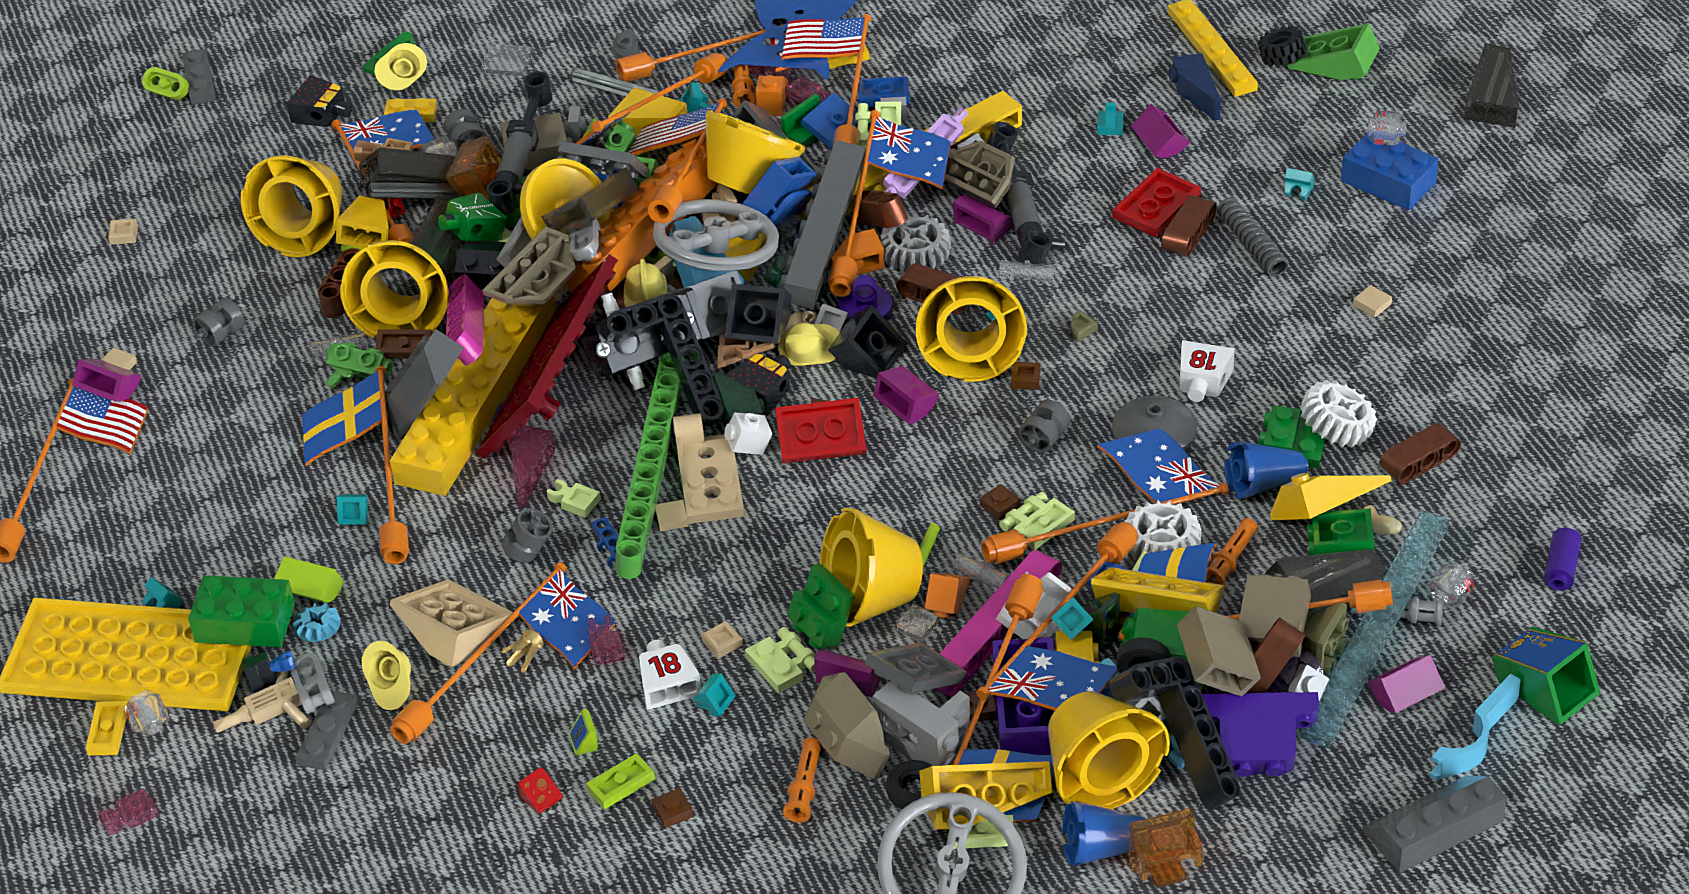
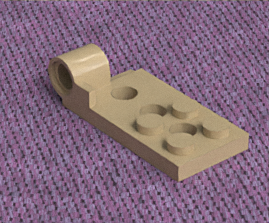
M701 413L673 417L688 524L745 517L735 452H732L725 434L704 437ZM703 455H712V457L707 459L701 458ZM708 474L716 475L713 478H704ZM711 494L719 495L716 498H707Z

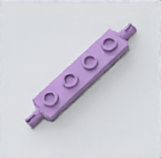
M959 107L953 116L942 114L927 132L949 140L951 147L962 135L964 127L960 122L968 113L965 109L963 111V108ZM889 173L884 178L883 185L887 188L884 192L897 193L904 199L920 180Z

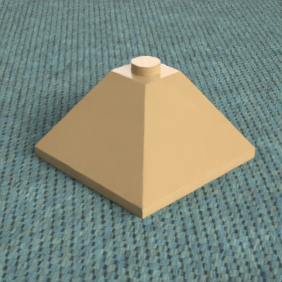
M449 579L391 599L390 601L392 609L428 654L437 658L446 666H457L467 661L513 613Z

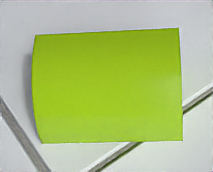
M286 556L283 557L274 578L289 580L292 594L325 603H329L336 598L344 583L336 569Z

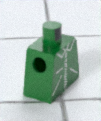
M474 193L451 199L448 202L446 214L439 216L438 224L441 230H451L463 241L502 240L507 217L481 193Z

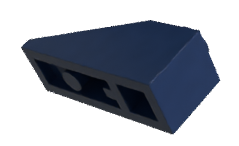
M1203 54L1173 57L1172 68H1169V79L1171 83L1175 84L1178 93L1213 120H1220L1221 99Z

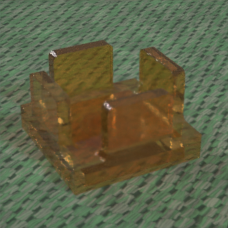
M1191 808L1130 823L1129 865L1133 873H1138L1141 881L1148 879L1149 870L1155 886L1159 888L1186 880V873L1180 862L1181 860L1192 858L1196 867L1202 866L1203 845L1195 830V817Z

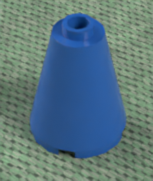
M1243 441L1232 442L1228 446L1227 451H1231L1230 459H1225L1224 462L1226 482L1230 491L1235 490L1237 495L1234 497L1236 499H1245L1292 482L1291 477L1307 473L1308 461L1300 451Z
M1078 801L1071 802V804H1067L1065 807L1062 824V834H1067L1069 844H1063L1066 860L1070 865H1081L1145 849L1148 842H1151L1153 839L1152 825L1143 816Z

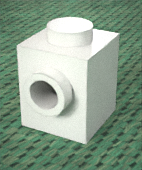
M734 412L730 423L725 427V438L728 440L732 452L763 455L772 436L765 415Z

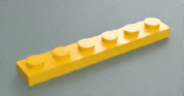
M1182 0L1168 5V14L1198 52L1203 54L1205 61L1234 97L1257 91L1258 82L1192 0Z

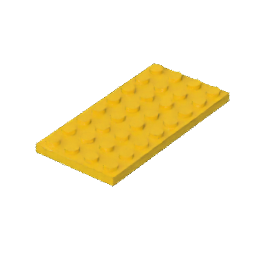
M33 598L1 673L0 693L92 701H126L129 704L229 711L244 670L243 659L249 656L252 646L195 643L188 619L191 610Z

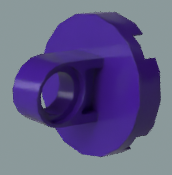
M862 275L854 280L853 291L848 296L840 298L839 310L848 312L847 320L849 321L852 315L872 305L884 318L887 317L888 321L893 312V302L891 295L885 289L878 287L873 277Z

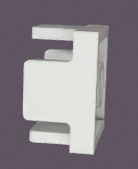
M1049 572L1040 579L1043 582V594L1033 618L1025 619L1024 621L1018 620L1014 633L1022 639H1028L1072 590ZM1004 604L996 620L1009 629L1013 618L1008 614L1009 612ZM1052 620L1037 638L1053 637L1054 642L1056 631L1062 630Z

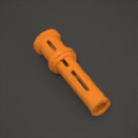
M736 65L733 67L734 80L731 88L734 93L733 103L738 108L744 100L754 104L755 95L753 93L754 83L749 78L748 65Z
M1249 518L1242 519L1222 551L1214 553L1211 557V564L1208 567L1206 583L1226 584L1225 578L1228 574L1234 572L1237 566V558L1258 530V525L1255 521Z
M806 738L803 740L795 781L788 787L789 800L783 808V815L789 821L802 823L809 820L811 816L809 806L816 793L813 781L822 747L818 739ZM809 762L808 771H805L806 763Z

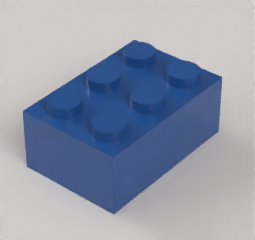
M1370 129L1343 156L1341 182L1406 210H1410L1436 183L1439 158L1381 134L1379 136Z

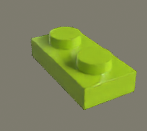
M636 753L587 782L586 788L587 792L605 810L655 780V774Z

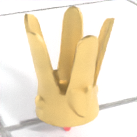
M526 630L518 641L501 652L506 653L511 649L515 651L507 660L506 664L509 667L513 666L522 656L528 653L521 668V672L524 673L534 654L543 647L544 643L540 633Z

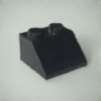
M467 241L458 251L454 270L456 278L466 274L480 289H484L505 268L496 259L506 242Z
M732 284L725 338L779 344L789 322L792 294L784 288Z
M870 305L851 316L828 351L845 369L877 379L878 373L892 368L908 343Z

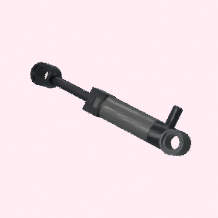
M541 71L529 73L524 78L528 105L523 120L509 121L506 129L507 143L494 181L490 182L487 186L489 201L504 215L511 214L517 208L516 195L521 194L523 184L520 183L531 151H536L539 142L535 120H533L537 107L548 105L553 99L549 77Z
M997 122L994 124L986 143L1011 155V149L1018 136V131L1009 123ZM1014 164L1011 185L1002 201H1007L1021 246L1018 258L1027 266L1040 267L1050 248L1063 250L1066 242L1064 239L1051 238L1043 232L1031 193L1034 186L1032 175L1030 172L1016 170Z

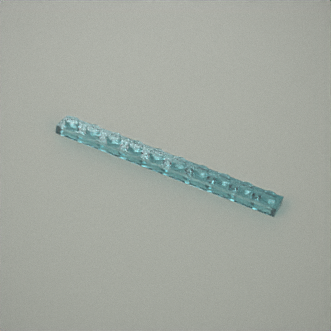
M1424 510L1420 511L1382 581H1390L1394 605L1386 606L1384 610L1365 612L1320 698L1318 718L1312 727L1302 728V739L1330 749L1447 531L1449 519Z

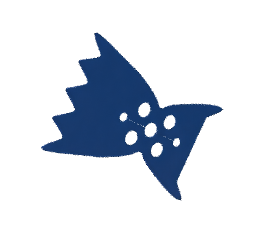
M755 0L758 18L766 32L753 38L734 53L720 67L719 72L739 64L814 69L827 80L830 76L827 58L799 57L782 60V56L777 55L784 48L786 36L783 32L787 30L788 22L804 19L838 20L857 0ZM803 10L804 13L798 15L795 14V11ZM777 18H784L787 20V23L782 26H776L772 24V21ZM767 38L779 40L778 44L773 46H767L763 43Z

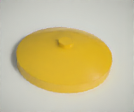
M553 159L536 167L527 176L520 195L522 220L532 240L545 227L567 234L570 243V228L585 224L586 220L592 216L601 224L611 216L610 213L613 211L610 196L601 180L589 168L570 159Z

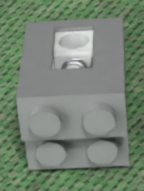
M892 681L888 682L873 695V707L877 711L885 743L910 760L925 761L932 766L953 765L970 724V699L968 695L959 691L941 708H938L917 693L907 694L897 688V684Z

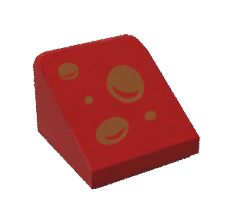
M541 767L518 783L520 798L538 814H541L563 798V794Z

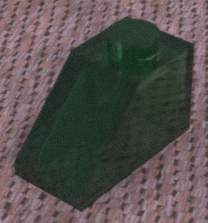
M719 372L713 374V380L723 402L724 410L722 416L726 425L730 423L734 412L756 415L765 414L764 402L762 398H757L753 388Z
M1116 592L1091 599L1083 607L1093 620L1082 631H1092L1093 643H1098V651L1104 653L1119 636L1120 594Z

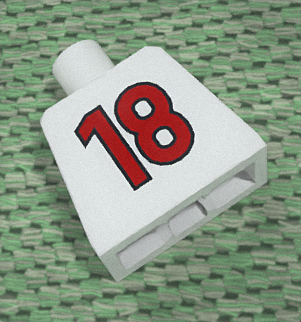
M1182 341L1180 390L1187 392L1189 399L1195 402L1202 401L1205 395L1219 396L1233 372L1235 348Z
M653 640L648 643V652L639 655L646 709L649 710L695 697L701 689L700 675L681 645L674 644L665 647L662 640Z

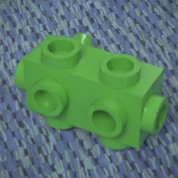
M621 120L616 124L615 128L610 126L603 137L604 142H606L603 149L628 153L637 138L633 133L635 129ZM644 152L636 155V157L648 158L649 153Z
M343 342V344L333 343L327 349L326 364L334 370V373L325 383L332 389H335L344 377L348 380H352L354 376L366 379L375 373V369L378 366H383L386 369L384 374L385 382L386 376H389L392 371L393 361L386 359L382 351L374 348L360 350L357 345L349 342Z

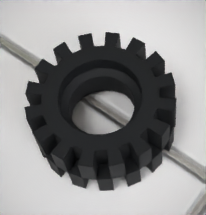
M1282 26L1279 30L1274 28L1271 33L1267 31L1264 33L1265 36H1261L1257 42L1263 63L1265 65L1268 64L1270 67L1274 64L1275 67H1280L1281 64L1286 66L1288 62L1294 63L1296 58L1301 59L1307 50L1301 29L1298 27L1293 28V26H1288L1287 28Z

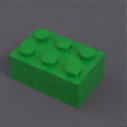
M203 575L188 618L195 643L281 647L295 605L290 582L285 579Z

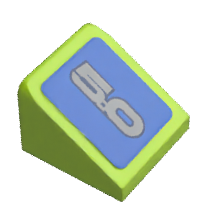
M583 709L569 732V738L576 755L593 752L598 748L596 730L587 709Z

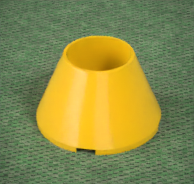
M707 110L705 114L707 177L740 192L750 194L774 161L800 157L805 151L806 147L804 145L778 136L753 124L719 112L716 114L712 110Z
M278 155L264 159L249 171L246 176L244 189L241 190V208L249 229L264 246H270L280 251L281 255L305 257L318 252L329 243L336 231L342 200L340 180L330 167L313 160ZM293 184L300 187L307 194L312 205V211L306 209L297 200Z
M394 240L376 242L358 251L347 264L340 285L341 300L348 317L358 329L372 338L377 337L378 329L433 331L439 325L446 312L449 298L447 281L437 262L420 247ZM397 268L406 271L417 281L421 293L414 296H403L393 292L382 280L380 270Z
M978 276L959 277L938 286L924 300L916 320V339L925 360L942 375L963 379L964 382L988 380L1006 371L1020 356L1027 336L1026 316L1016 296L1002 284ZM968 304L983 306L995 316L989 326L977 332L960 331L947 321V317L956 308Z
M855 508L841 509L842 513L839 516L834 515L828 524L822 542L820 564L827 568L855 595L845 626L851 627L911 602L916 597L921 585L923 562L919 545L913 538Z
M1094 691L1081 692L1065 700L1055 710L1048 725L1056 787L1066 805L1078 801L1114 809L1133 801L1158 777L1161 772L1158 766L1163 755L1168 756L1169 734L1165 725L1157 716Z

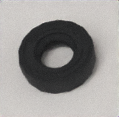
M1134 638L1123 643L1119 648L1116 665L1119 673H1122L1136 665L1133 662V659L1136 657H1148L1156 661L1171 658L1172 655L1162 642L1152 638Z
M908 760L894 766L888 773L886 780V791L889 800L896 807L904 809L910 803L922 798L921 791L915 793L907 792L902 788V784L909 779H920L919 771L932 765L921 760Z

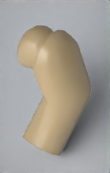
M805 311L792 314L789 317L784 333L798 323L814 324L816 320L815 313Z
M1372 505L1363 508H1371L1373 533L1378 535H1397L1401 531L1402 524L1399 520L1392 516L1379 515Z

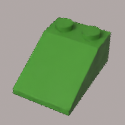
M1369 23L1303 37L1307 49L1306 54L1302 55L1301 59L1296 58L1294 63L1288 62L1287 67L1288 69L1339 80L1352 78L1357 80L1366 76L1380 47Z

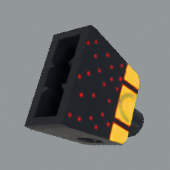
M309 75L287 102L290 121L295 124L328 127L338 116L349 117L352 112V104L345 102L343 90L339 85L313 75Z
M761 354L754 355L725 374L727 395L768 416L789 390L788 369L791 367L789 359L784 355H779L775 360H771Z

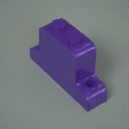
M1318 692L1245 693L1243 696L1236 694H1202L1235 775L1238 777H1248L1252 774H1266L1276 777L1292 771L1296 761L1295 730L1310 728L1315 725L1318 719Z

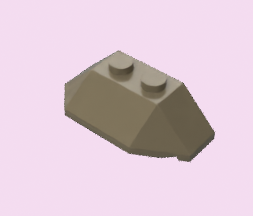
M983 141L964 145L956 150L950 149L944 181L965 195H969L996 209L1010 188L1015 158Z
M545 227L483 289V294L501 302L521 307L545 304L576 272L573 255L570 252L568 235Z
M845 672L824 676L808 707L803 720L834 761L870 778L878 779L890 757L888 746L884 744V733L877 711Z

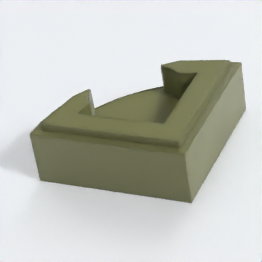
M1080 309L1073 315L1071 335L1076 342L1081 341L1098 330V323Z

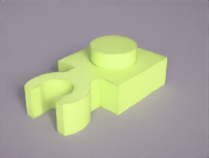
M558 479L555 481V487L558 491L547 490L549 501L554 503L561 502L562 509L584 518L589 515L601 500L599 491L575 483L571 488L567 486L565 481Z

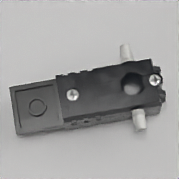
M729 271L665 294H675L681 299L697 340L702 342L726 331L732 284H741L737 271ZM612 292L602 295L601 298L604 302L603 306L606 315L583 323L586 329L580 336V341L583 346H586L587 350L585 351L590 358V369L596 372L597 377H608L626 370L634 390L645 387L644 378L639 365L669 354L660 329L621 342L609 341L603 334V326L608 316L620 308H618ZM670 305L662 306L667 314L675 313ZM637 314L640 322H649V318L645 314ZM619 322L611 323V327L615 331L624 330ZM679 330L672 331L675 338L679 340L685 339L683 332Z

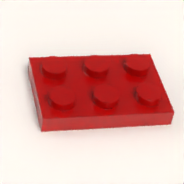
M1156 168L1112 209V218L1157 237L1169 226L1190 195L1197 197L1201 195V187L1160 168Z
M859 398L775 408L782 464L866 454Z

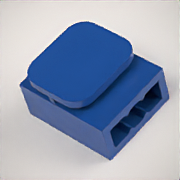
M800 157L774 161L742 205L751 207L767 216L777 229L786 227L798 217L811 200L812 192L809 189L806 190V188L817 174Z

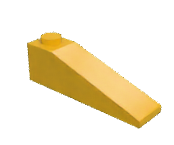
M1308 473L1291 477L1292 482L1281 486L1271 510L1270 518L1271 520L1311 519L1390 482L1391 477H1309Z
M1049 761L931 766L919 771L922 797L936 793H963L983 799L994 805L1002 813L1052 793ZM939 808L927 812L935 830L949 829L947 826L949 809ZM957 815L953 817L954 821L960 825L969 823L965 816ZM976 815L973 825L987 819Z

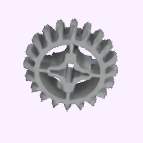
M918 214L915 217L908 216V220L899 226L883 228L879 239L884 248L886 265H891L893 270L901 269L902 274L914 263L935 269V266H942L943 261L948 260L951 249L949 230L945 228L944 223H939L937 218L930 220L928 215L924 217H919Z

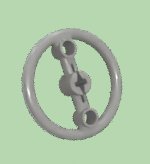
M716 199L682 202L670 222L665 224L654 222L653 237L657 246L670 258L698 269L738 271L753 268L769 260L778 248L779 234L773 222L761 212L735 202ZM719 213L739 217V220L729 222L725 218L716 216L706 218L703 230L695 233L681 229L675 231L673 237H669L665 232L668 224L685 215ZM759 233H764L767 238L765 245L761 249L744 256L729 258L710 257L693 253L694 249L701 247L707 252L723 253L728 249L729 239L736 237L744 240H754L758 237Z
M954 792L936 793L922 797L902 809L893 818L883 834L877 861L879 881L884 894H901L892 872V853L901 831L916 817L928 811L939 808L949 809L947 843L940 850L935 865V873L939 879L936 894H956L958 883L964 879L969 865V855L965 850L968 833L972 829L975 816L980 815L999 830L1007 842L1011 853L1012 878L1005 894L1022 893L1027 871L1026 852L1022 839L1006 815L994 805L981 798ZM957 815L965 816L969 823L960 825L954 821L953 817ZM955 842H958L954 859L955 868L951 875L950 885L947 887L950 871L949 860L952 858Z

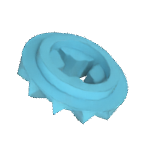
M314 603L312 608L303 607L302 613L295 614V622H293L294 632L300 639L305 641L318 642L326 640L338 631L340 616L336 608H330L327 603L321 607ZM312 619L321 620L322 625H321L320 623L315 622V621H314V622H311V620H312Z

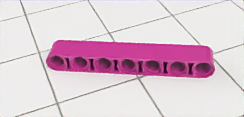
M463 274L448 289L446 336L464 347L458 359L465 366H468L483 351L484 294L466 274Z
M1033 550L941 651L940 655L967 671L964 681L934 689L949 697L955 696L993 653L992 641L1004 640L1008 628L996 620L1006 603L1015 580L1019 579L1021 574L1028 572L1041 579L1049 572L1059 578L1062 571V562L1038 550Z

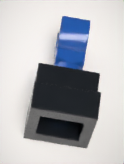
M266 651L243 659L244 672L254 693L265 689V685L276 682L275 672L288 671L296 667L291 651L280 654L272 661L269 660Z

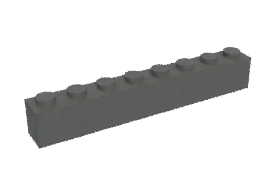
M835 140L832 150L827 149L824 160L826 167L821 166L818 176L820 185H814L812 193L814 201L808 202L805 217L808 218L807 220L802 219L799 229L801 238L796 237L792 253H795V255L789 256L786 266L788 274H783L779 288H784L792 294L791 304L810 309L815 307L861 174L866 147Z

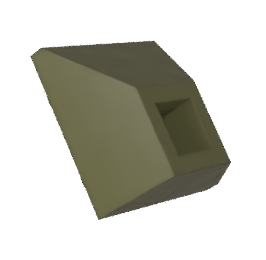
M1342 602L1312 612L1306 621L1305 637L1302 643L1300 658L1303 664L1310 666L1323 675H1331L1335 666L1336 656L1342 655L1347 645V638H1344V634L1348 628L1349 618L1346 617L1347 604Z

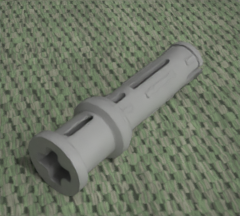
M1418 597L1410 598V601L1393 599L1394 605L1387 607H1394V609L1359 613L1407 618L1408 622L1416 624L1417 621L1436 623V626H1441L1444 599H1439L1437 602L1419 600ZM1351 608V614L1357 613V608ZM1400 608H1408L1409 610H1400ZM1420 610L1434 611V613L1421 612Z

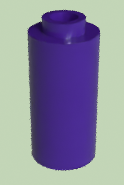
M1558 528L1552 534L1544 582L1554 590L1569 589L1574 583L1582 541L1581 535L1574 529Z

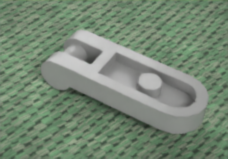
M594 216L587 219L585 224L570 228V252L576 261L582 260L587 262L597 254L596 251L599 247L598 231L601 230V227Z
M306 653L296 657L294 662L296 667L290 671L306 713L309 714L316 711L315 707L322 704L330 705L334 703V697L317 655Z

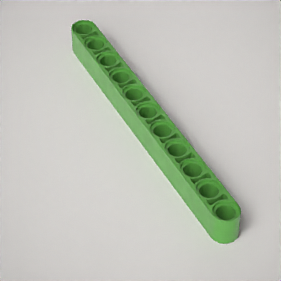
M670 354L661 356L616 544V573L625 579L636 578L642 571L674 429L673 417L677 415L683 389Z

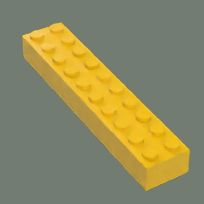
M554 295L545 304L529 307L507 304L491 298L484 310V339L481 355L468 366H465L457 358L440 387L415 419L390 459L395 485L443 496L447 495L493 419L498 405L504 401L556 310Z

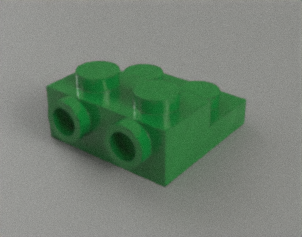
M1273 405L1271 412H1265L1263 429H1267V431L1260 432L1259 444L1300 451L1306 457L1308 467L1319 468L1326 438L1321 439L1320 434L1313 433V428L1305 424L1306 419L1300 417L1301 409Z
M1371 508L1324 512L1312 518L1313 524L1307 525L1309 559L1315 558L1316 565L1345 563V553L1353 552L1359 554L1366 551H1375Z
M815 564L811 567L804 590L794 592L787 616L793 621L792 628L794 630L805 633L810 638L809 644L812 647L824 649L826 647L839 646L855 595L822 564Z

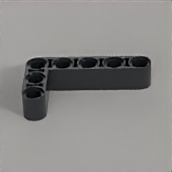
M665 294L611 313L603 326V334L611 342H621L660 329L693 414L701 413L702 426L714 425L723 413V402L681 299L675 294ZM670 305L675 313L667 314L662 306ZM637 314H645L649 318V322H640ZM619 322L624 330L615 331L611 327V323ZM679 330L683 332L685 339L679 340L675 338L672 331ZM682 356H691L694 359L695 364H686L683 361ZM693 381H701L705 386V390H697L693 386ZM703 407H712L715 411V416L706 415Z
M1176 656L1136 664L1111 679L1110 691L1120 702L1126 703L1158 696L1197 794L1205 807L1215 809L1239 796L1240 785L1198 683L1194 680L1190 665L1184 658Z

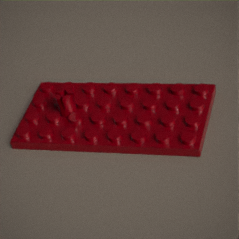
M611 254L556 308L510 390L501 410L478 447L476 454L485 459L492 451L497 453L504 445L505 439L508 441L512 439L519 428L518 426L523 428L532 415L531 413L534 415L538 413L543 419L549 421L558 410L561 403L548 395L556 383L552 379L554 376L557 377L565 367L564 357L568 358L575 349L574 339L577 340L586 329V326L583 324L584 321L587 322L596 310L593 306L594 303H598L601 300V296L606 292L603 288L604 285H608L616 274L613 269L618 260Z

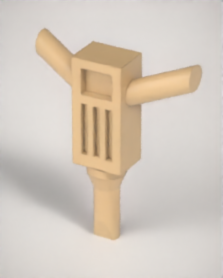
M282 671L277 673L274 685L244 698L245 705H242L236 712L213 722L217 733L241 722H251L254 720L255 724L259 725L285 712L301 728H308L312 722L298 708V706L302 705L292 678H288L289 672Z

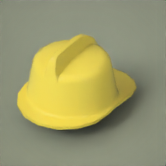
M398 44L375 65L374 73L376 79L387 89L403 90L414 83L426 70V55L421 48L414 44Z
M641 259L640 264L631 267L627 272L624 283L625 307L667 293L665 275L655 265L646 263L644 259Z
M798 323L783 334L778 344V351L780 355L786 356L793 366L833 362L836 358L828 349L840 332L827 324Z
M387 641L371 643L365 649L362 656L364 676L367 679L373 698L380 707L385 710L398 709L406 702L410 694L411 683L409 675L411 673V664L409 658L404 652L396 649L394 645Z

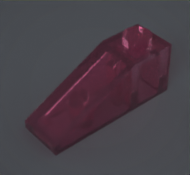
M526 425L523 428H519L509 443V450L512 452L518 507L522 509L525 508L555 453L552 431Z

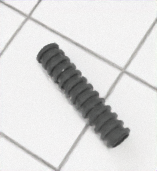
M1228 197L1222 200L1217 207V214L1230 230L1234 232L1242 244L1246 246L1247 250L1250 251L1263 269L1272 277L1284 273L1289 261L1280 252L1278 247L1267 237L1266 233L1250 217L1242 205L1238 203L1237 199Z

